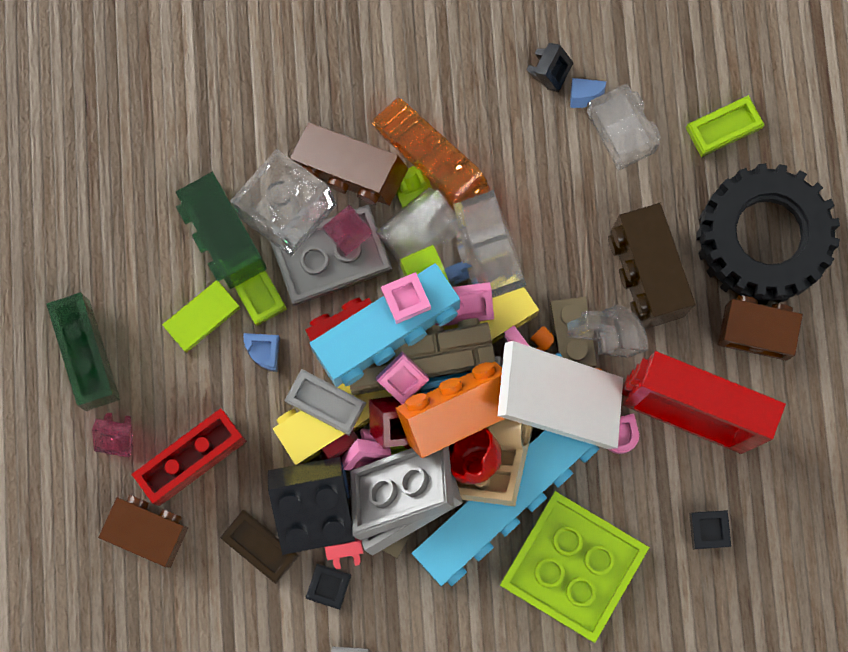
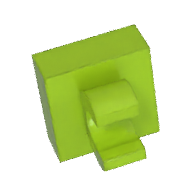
M422 163L408 168L396 193L402 210L435 198V193Z

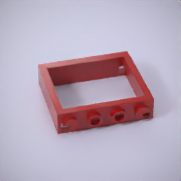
M655 351L648 359L642 358L640 364H637L635 369H632L630 375H627L622 388V395L625 396L622 406L740 454L773 440L786 403L658 351Z

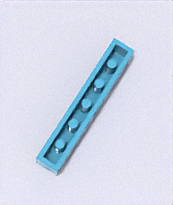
M544 430L529 444L515 506L468 501L411 554L440 586L447 582L452 587L467 573L463 566L472 557L479 562L494 548L490 541L499 532L506 537L521 523L517 516L526 507L533 512L547 499L543 491L552 483L557 488L560 487L574 474L569 469L571 465L578 459L585 463L600 448L593 444Z

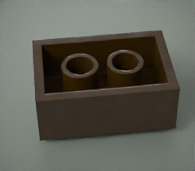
M661 202L620 214L611 230V235L608 236V242L614 256L619 255L623 267L619 269V275L625 289L630 288L634 300L630 302L634 320L636 322L641 321L643 330L684 318L696 304Z

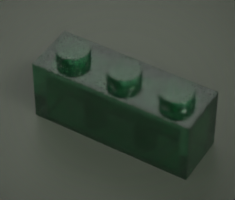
M213 171L176 191L181 204L175 207L186 225L192 222L197 232L192 234V237L201 253L209 251L213 261L207 264L217 282L224 279L228 287L232 289L267 269L261 255Z
M80 292L46 303L77 406L88 411L120 400L90 300Z

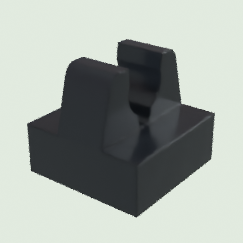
M549 43L546 48L536 50L535 55L540 61L537 67L529 65L527 71L534 79L544 84L548 90L559 92L573 65V61L561 45Z

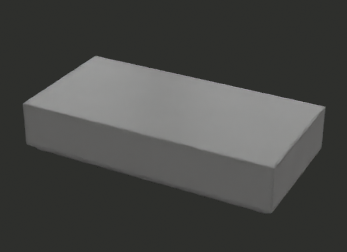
M303 369L299 372L284 400L285 403L350 436L366 406V402Z

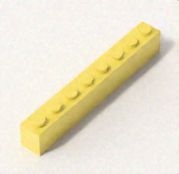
M516 274L509 279L501 276L490 284L494 319L479 322L480 324L488 322L492 344L502 339L505 335L504 332L513 325L516 328L521 327L535 318L539 312L538 307ZM458 324L443 327L444 330L458 328ZM343 383L337 387L351 394L350 385L345 386ZM387 390L354 395L366 402V406L353 431L356 432L370 423L369 399L391 397L392 395ZM295 409L280 416L276 420L279 425L272 428L295 465L304 464L320 455L323 447L345 434L303 411L297 413Z

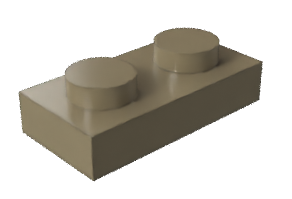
M586 296L551 301L550 309L557 353H561L563 358L596 368L597 362Z

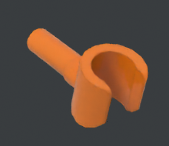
M542 326L531 337V340L538 346L536 349L546 352L553 345L554 336L545 326Z

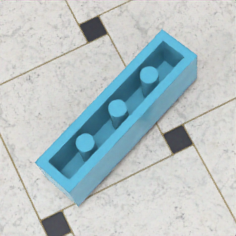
M436 263L417 274L431 305V310L396 324L383 296L309 343L313 353L335 387L343 383L345 386L355 383L363 377V370L375 363L377 366L383 365L395 356L394 350L405 343L408 346L416 344L427 335V329L437 323L439 326H443L458 315L457 310L460 309V298Z

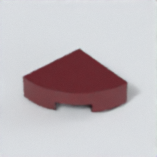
M352 430L350 436L344 434L323 447L320 455L323 460L342 457V453L346 452L359 438Z

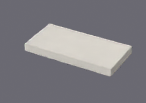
M515 341L507 342L504 346L497 416L606 449L618 448L623 377Z

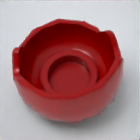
M487 428L453 443V451L450 453L451 474L458 482L463 484L482 483L493 476L500 468L502 450L496 438Z

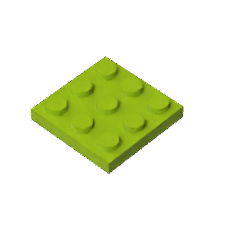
M554 491L499 586L595 643L650 547Z

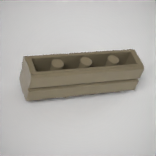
M478 318L466 319L458 322V328L444 330L443 326L433 325L426 330L427 335L416 344L408 346L405 343L394 350L396 354L388 362L380 366L374 363L363 370V377L350 385L351 394L354 396L386 390L377 382L376 376L402 351L429 378L470 372L481 363L496 362L488 322L480 324Z

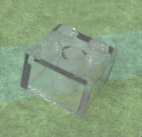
M278 149L272 153L230 200L242 221L291 257L337 206L330 186Z
M494 190L453 204L456 219L451 220V224L457 240L462 239L461 242L456 243L462 262L472 266L467 268L472 284L490 282L492 298L527 286L513 237Z

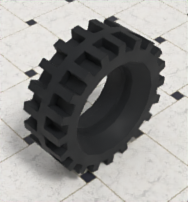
M767 163L758 164L755 169L750 171L747 168L741 169L731 179L727 178L720 185L702 211L699 221H701L700 228L696 232V240H700L701 250L698 252L700 260H706L709 266L706 272L709 277L716 276L723 283L719 288L725 292L731 289L738 293V296L752 297L758 300V304L766 305L769 301L777 300L778 303L787 301L790 297L800 295L823 276L824 271L831 266L835 259L832 257L834 250L839 247L840 239L835 238V230L840 226L839 218H832L830 210L835 205L832 199L824 201L819 194L823 187L818 182L811 186L804 180L807 174L799 170L794 175L787 172V165L779 164L776 169H767ZM760 202H773L784 206L794 215L800 226L801 240L798 250L790 259L782 263L765 264L754 260L744 252L738 241L736 227L740 215L746 208Z

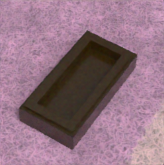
M245 510L241 511L220 537L275 584L280 581L299 557L296 552L282 555L279 538Z

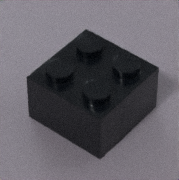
M340 457L268 470V492L282 555L355 541V537L352 534V515Z

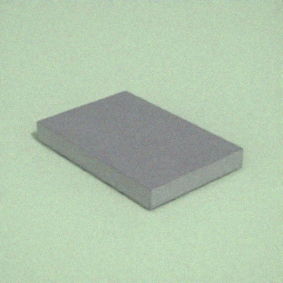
M369 204L269 239L293 306L393 271Z
M449 446L424 458H421L410 448L350 470L352 534L359 540L454 508Z

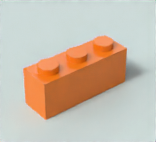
M495 361L492 363H481L475 366L471 373L460 378L447 379L440 383L438 388L426 394H415L409 397L404 404L396 407L409 446L421 458H424L504 420L505 418L497 416L502 367Z

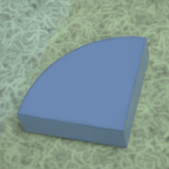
M572 78L570 108L587 107L588 102L596 99L597 101L601 100L605 94L607 81Z
M472 260L459 262L445 268L452 287L478 273Z
M244 333V344L253 361L266 370L278 372L280 336Z

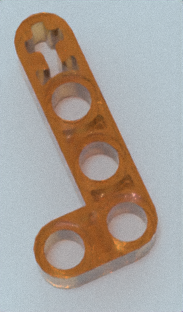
M396 98L371 120L381 136L418 170H422L423 174L443 192L450 208L464 222H468L493 200L487 180L478 167L401 98Z

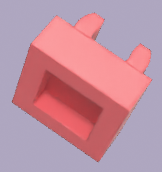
M355 538V541L324 547L327 561L333 560V565L336 569H341L340 558L348 556L353 557L355 566L360 565V554H363L362 540Z

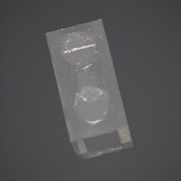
M628 83L591 100L587 109V113L618 171L654 154L660 145L659 140L661 139L656 124L653 121L648 122L642 111L644 110V103L637 91L632 92Z
M428 187L375 231V233L400 263V259L431 245L436 247L439 243L441 245L446 244L456 236V229L463 222L439 190Z

